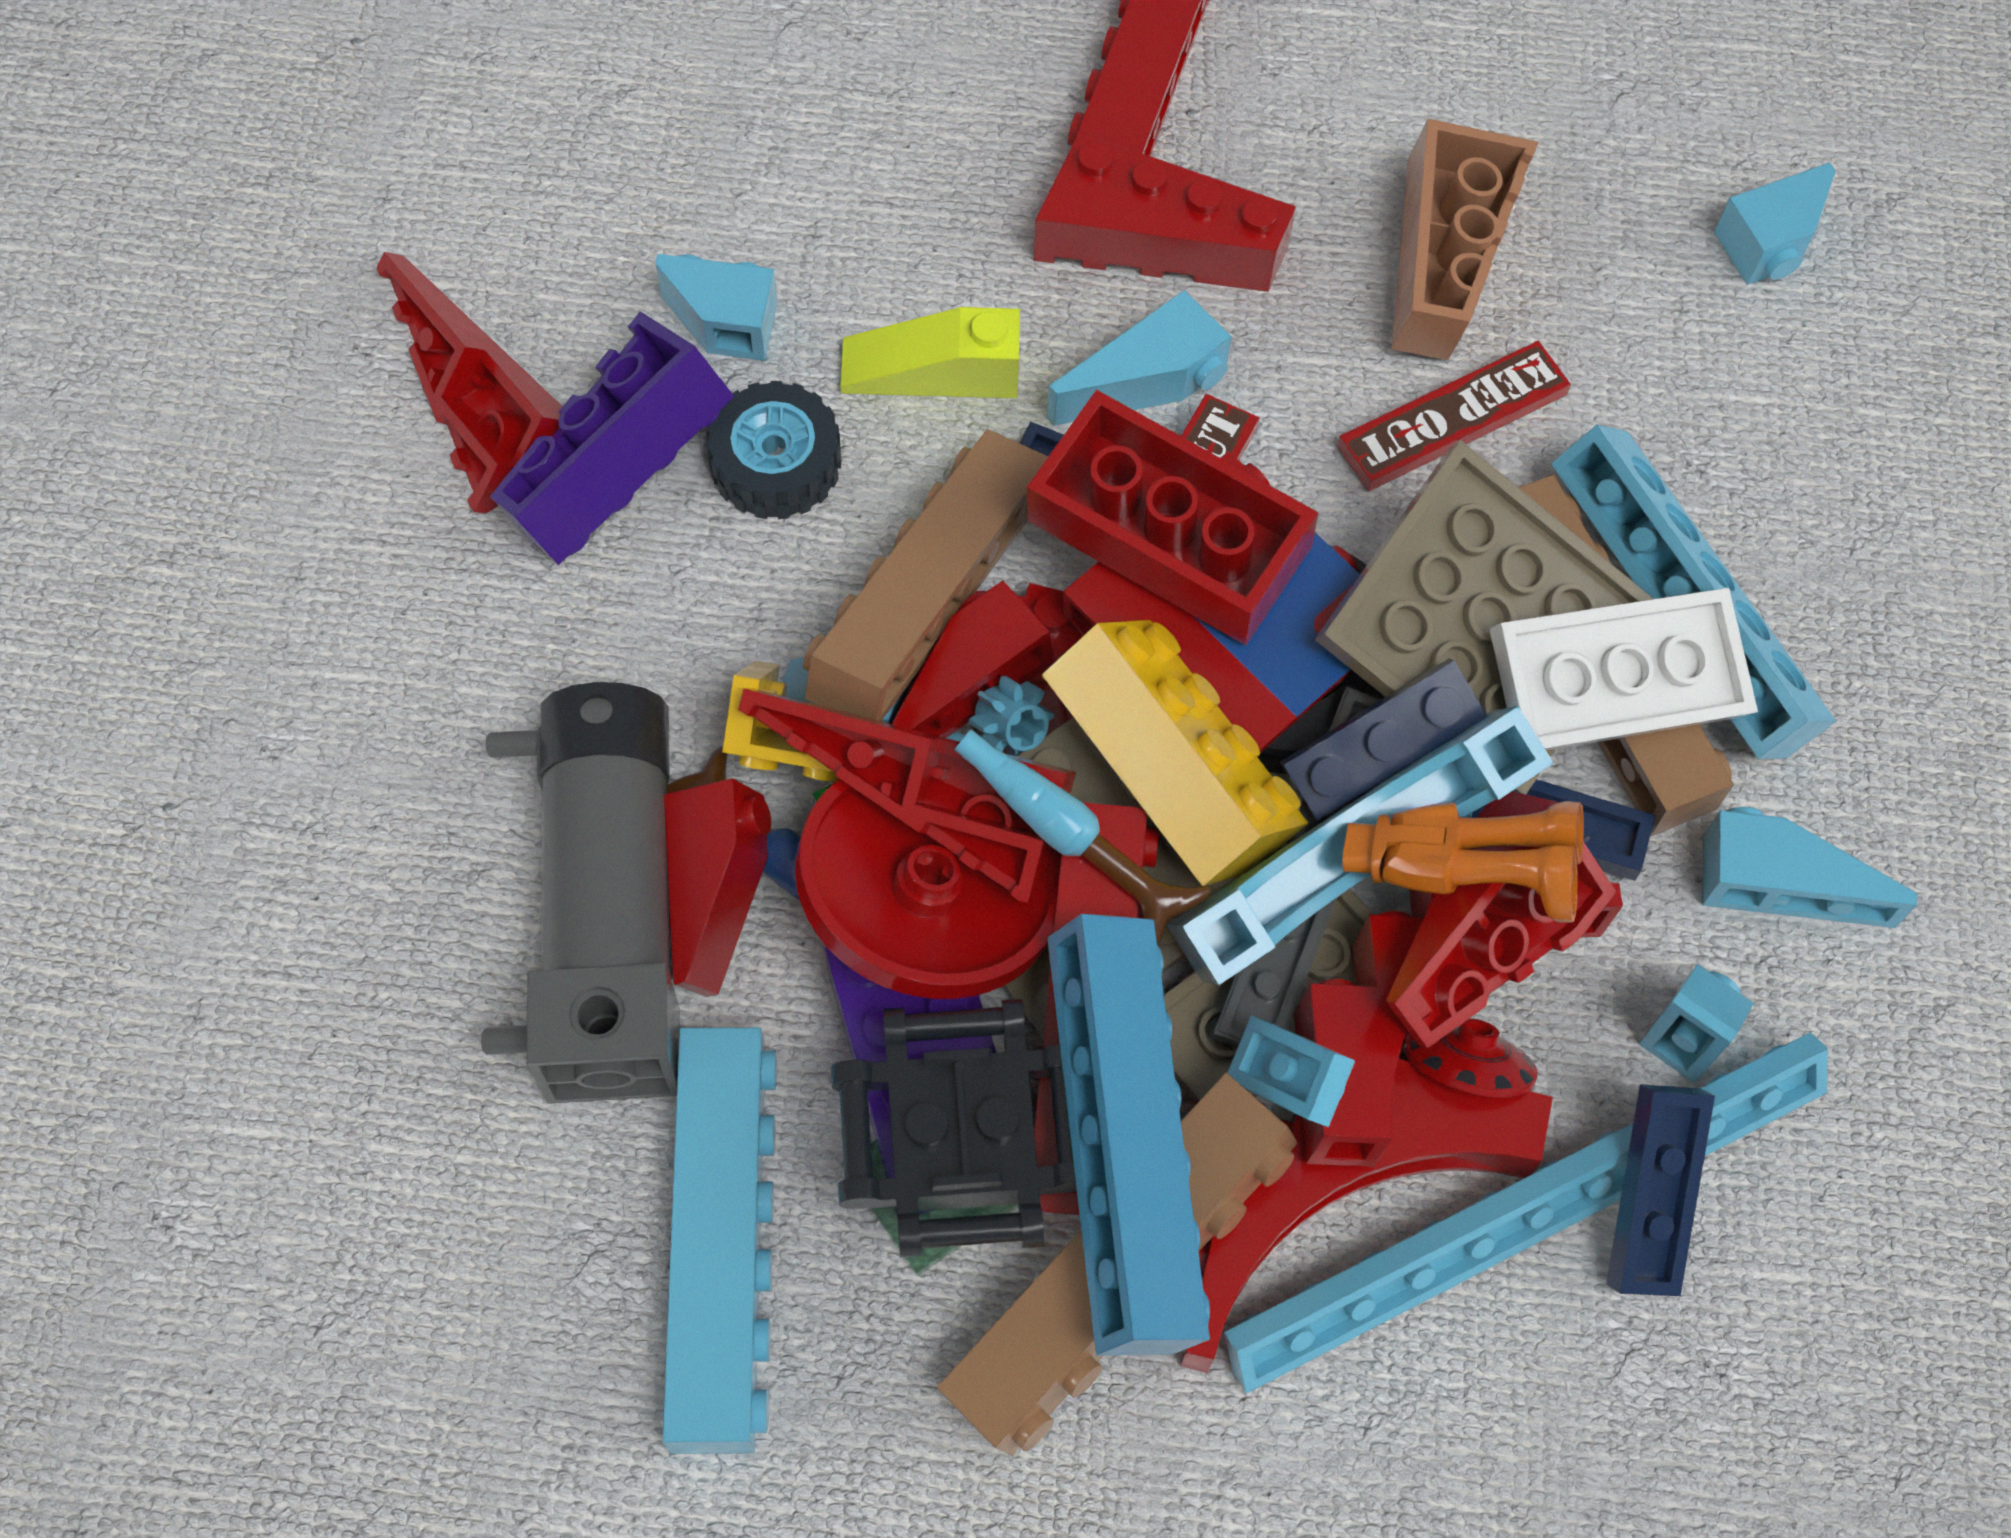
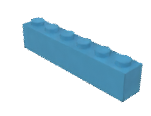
M1080 914L1047 937L1096 1356L1173 1355L1210 1340L1208 1329L1210 1305L1208 1297L1203 1291L1198 1254L1200 1231L1193 1217L1189 1187L1191 1164L1183 1142L1179 1112L1181 1090L1174 1075L1170 1045L1172 1023L1170 1016L1166 1012L1161 977L1163 956L1160 948L1157 946L1153 919Z

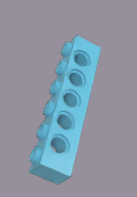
M1596 424L1551 463L1633 582L1653 599L1729 588L1758 709L1757 713L1731 719V721L1758 759H1787L1837 722L1628 431Z

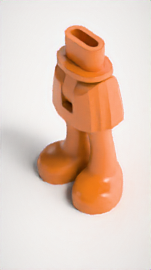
M1564 801L1553 804L1545 811L1533 814L1466 818L1459 816L1455 802H1447L1394 813L1391 817V824L1388 814L1379 815L1376 824L1348 823L1342 856L1343 871L1371 873L1374 883H1383L1385 880L1387 883L1411 890L1449 895L1454 893L1458 885L1478 883L1517 884L1536 890L1541 896L1545 912L1550 919L1555 922H1574L1577 908V864L1581 863L1583 852V806L1581 802ZM1502 845L1540 848L1516 851L1467 850Z

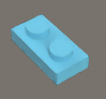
M1251 1015L1228 1074L1243 1088L1310 1121L1329 1127L1338 1102L1344 1093L1345 1085L1355 1060L1271 1022Z

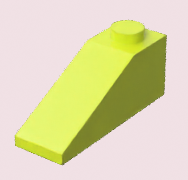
M958 307L843 337L841 394L1018 398L1020 309Z

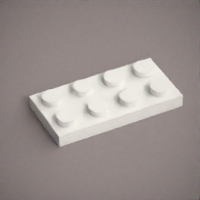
M1729 588L1504 622L1490 628L1507 708L1519 706L1546 751L1735 719L1758 712Z

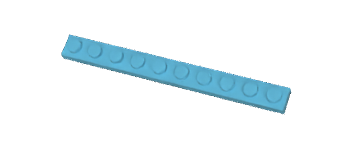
M1810 1032L1786 1045L1773 1047L1763 1057L1731 1073L1721 1074L1701 1089L1715 1095L1705 1156L1826 1094L1828 1048ZM1633 1123L1618 1131L1603 1134L1593 1144L1559 1161L1546 1163L1536 1173L1503 1190H1496L1486 1194L1477 1203L1444 1220H1437L1427 1224L1419 1233L1383 1251L1370 1253L1358 1264L1325 1281L1314 1282L1306 1286L1299 1294L1264 1312L1247 1316L1237 1326L1223 1332L1233 1375L1247 1394L1620 1201Z

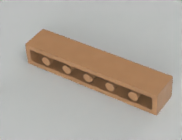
M986 429L972 449L966 446L961 449L953 463L950 477L944 484L936 482L924 502L922 513L917 520L908 518L904 522L896 537L893 551L887 558L880 555L873 562L867 574L864 588L858 596L849 594L844 599L837 612L834 627L827 636L818 634L811 642L803 660V669L809 671L805 694L806 700L820 706L878 721L884 719L932 653L952 615L959 611L967 598L976 593L1027 523V486L1048 456L989 429Z
M1554 474L1518 487L1610 562L1604 548L1599 543L1592 541L1582 524L1581 511L1577 501L1570 493H1564ZM1701 724L1597 742L1633 807L1655 815L1650 837L1716 811L1734 786L1731 780V768L1726 757L1720 750L1713 749L1700 726Z
M1227 1072L1181 1121L1184 1148L1189 1155L1191 1164L1189 1187L1193 1217L1200 1231L1198 1252L1213 1235L1221 1239L1236 1227L1247 1210L1243 1202L1261 1183L1268 1187L1286 1172L1294 1159V1154L1290 1151L1297 1144L1290 1129ZM1081 1230L936 1387L995 1448L1011 1456L1019 1448L1023 1451L1033 1448L1052 1427L1054 1420L1049 1415L1068 1394L1072 1398L1081 1395L1093 1384L1102 1371V1365L1098 1361L1103 1356H1096Z

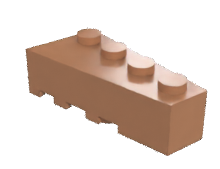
M1432 119L1426 120L1407 160L1392 337L1393 350L1449 360L1471 321L1490 271L1493 257L1504 235L1508 218L1523 185L1524 176L1534 156L1538 141Z

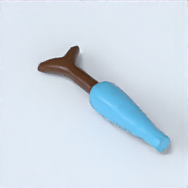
M972 729L954 749L981 773L1000 797L1050 847L1064 856L1083 855L1130 895L1135 897L1140 903L1144 919L1154 920L1157 945L1163 938L1168 918L1194 908L1209 897L1210 887L1187 888L1170 885L1152 878L1146 871L1099 834L1098 818L1084 803L1035 770L994 748Z

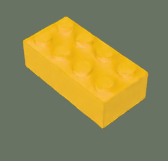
M1151 620L1097 623L1048 668L1042 676L1202 886L1244 874L1267 859L1308 824L1307 820L1298 810L1301 803L1297 794L1283 779L1277 776L1272 777L1257 757L1260 755V749L1255 740L1245 729L1236 724L1232 725L1217 706L1220 703V698L1214 687L1201 675L1191 673L1177 655L1181 651L1177 640L1164 626L1156 622L1153 623Z

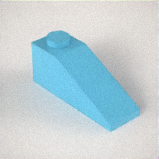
M1184 290L1049 385L1047 418L1054 426L1073 422L1096 389L1133 410L1183 401L1199 388L1208 390L1222 379L1228 369L1227 361L1232 336Z
M1736 807L1727 811L1720 810L1703 834L1702 906L1896 928L1917 906L1916 892L1786 818L1766 816L1762 811L1751 807Z

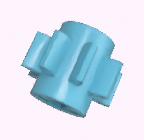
M1001 676L998 686L991 687L985 692L979 691L975 716L969 719V723L984 733L982 738L991 746L1001 752L1004 751L1007 754L1018 756L1024 751L1036 748L1044 740L1048 731V721L1054 718V713L1039 704L1045 693L1042 689L1029 681L1020 685L1007 676Z

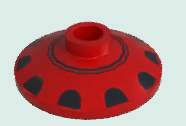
M1469 1018L1429 1048L1418 1045L1410 1033L1407 1034L1405 1039L1404 1053L1416 1069L1438 1083L1468 1094L1491 1098L1522 1096L1534 1088L1538 1076L1536 1065L1530 1057L1512 1043L1499 1037V1030L1494 1025L1483 1020Z

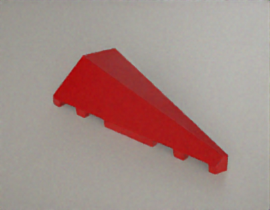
M383 252L376 269L379 276L391 281L398 299L392 309L396 320L406 323L413 337L414 343L408 350L436 422L447 425L456 449L450 454L454 468L466 472L473 490V493L467 499L468 504L473 512L486 514L498 507L490 498L491 494L534 441L540 436L552 437L559 429L558 421L561 415L559 410L563 406L405 256Z
M743 688L738 708L742 713L754 717L787 739L786 743L800 752L809 754L835 772L836 777L918 833L926 834L957 855L959 861L973 870L982 872L1007 889L1010 895L1018 901L1025 903L1032 901L1054 849L1000 797L973 765L954 751L960 743L959 741L754 688ZM1007 754L1035 770L1071 795L1076 775L1075 771Z

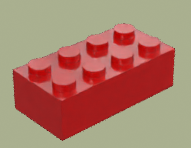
M1097 389L1027 486L1028 521L1244 645L1248 644L1312 548L1319 513Z

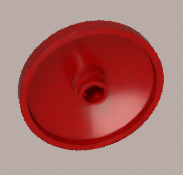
M839 779L822 794L807 817L797 848L795 880L801 906L813 930L824 945L853 971L878 985L902 994L931 999H959L985 994L1007 985L1026 972L1041 956L1048 945L1047 937L1054 932L1061 857L1059 852L1054 849L1032 901L1029 903L1018 901L1010 895L1007 889L982 872L973 870L959 861L957 855L926 834L918 833Z

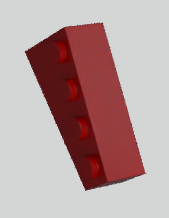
M1079 132L1035 219L1034 261L1054 263L1055 257L1082 260V267L1106 270L1107 264L1141 268V275L1163 278V273L1169 272L1192 275L1194 282L1269 292L1288 250L1296 206Z

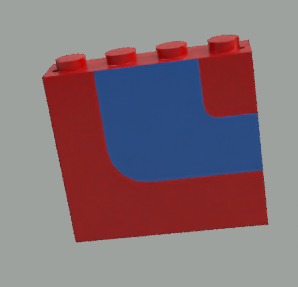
M1230 451L1221 457L1223 460L1269 484L1265 475L1251 463L1244 465ZM1315 532L1312 548L1247 645L1233 639L1099 561L1063 591V612L1068 622L1083 636L1097 623L1151 620L1153 623L1156 622L1164 626L1175 637L1181 651L1177 655L1192 674L1197 673L1214 687L1220 698V703L1217 705L1232 725H1239L1252 736L1261 753L1353 671L1314 639L1360 574L1356 562L1348 552L1337 545L1331 547Z

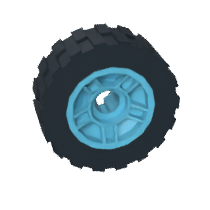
M771 381V383L759 384L757 382L748 385L747 389L740 392L738 390L733 392L732 394L735 397L721 409L717 419L707 428L708 441H706L711 476L714 485L718 484L720 495L726 501L730 500L735 504V509L744 514L746 511L755 514L756 518L767 519V517H778V520L790 518V515L796 513L802 515L810 511L811 507L817 502L821 504L828 497L830 488L835 487L839 479L838 468L841 469L842 462L839 426L835 424V414L830 406L826 407L822 402V397L815 392L810 393L804 390V386L796 383L789 385L783 384L782 381ZM778 447L784 448V451L779 455H769L776 452Z

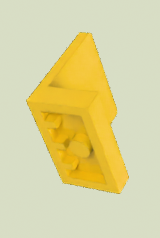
M754 661L734 674L722 752L740 755L739 764L748 768L777 770L778 762L803 766L802 775L808 778L822 781H838L839 778L835 776L836 773L809 754L800 752L786 743L787 739L756 718L747 716L738 710L743 688H754L787 696V683L778 682L780 665Z

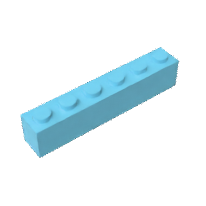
M761 1027L680 1028L663 1444L669 1454L755 1453V1433H768L769 1393L768 1389H757V1362H769L771 1325L770 1318L758 1319L759 1292H771L772 1249H760L761 1223H773L774 1183L773 1181H762L763 1156H775L776 1120L775 1115H764L765 1090L777 1089L778 1065L777 1050H766Z

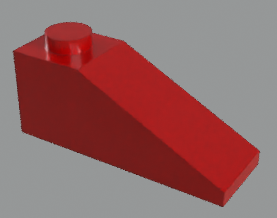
M1004 580L988 591L974 593L964 601L959 611L952 615L892 724L944 738L949 737L966 725L971 717L975 716L979 691L985 692L991 687L998 686L1001 676H1007L1021 685L1054 662L1050 631Z
M733 778L664 794L673 983L676 986L705 997L719 995L768 859L767 834L771 830L772 821L764 795Z

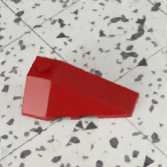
M1511 791L1501 799L1488 803L1477 818L1533 814L1545 811L1558 802ZM1584 841L1581 863L1577 864V908L1574 922H1555L1550 919L1545 912L1541 896L1536 890L1517 884L1458 885L1454 893L1450 895L1435 893L1386 999L1390 1008L1418 1045L1429 1048L1485 1008L1489 994L1509 980L1520 983L1534 973L1532 964L1552 949L1563 952L1581 938L1616 893V890ZM1502 845L1467 850L1516 851L1540 848Z

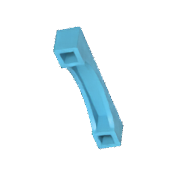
M1519 706L1489 712L1486 714L1488 717L1422 756L1210 895L1206 901L1169 922L1166 926L1201 981L1220 985L1276 948L1275 944L1292 930L1371 874L1343 871L1342 856L1348 823L1376 824L1379 815L1388 814L1391 824V817L1394 813L1447 802H1455L1459 816L1465 817L1482 806L1501 799L1554 764Z

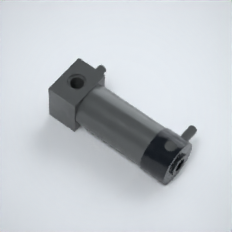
M591 682L571 685L552 692L541 702L540 726L537 730L490 732L486 736V750L491 758L537 756V779L542 790L541 970L527 971V1025L485 1028L481 1034L482 1051L486 1055L527 1053V1065L547 1104L677 1096L680 1007L669 974L668 866L664 794H667L670 778L669 706L660 695L635 685L616 682Z

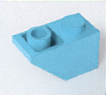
M657 254L655 265L662 299L707 353L766 360L778 304L773 268L760 267L750 262L734 264L703 260L700 257L689 254L679 256Z

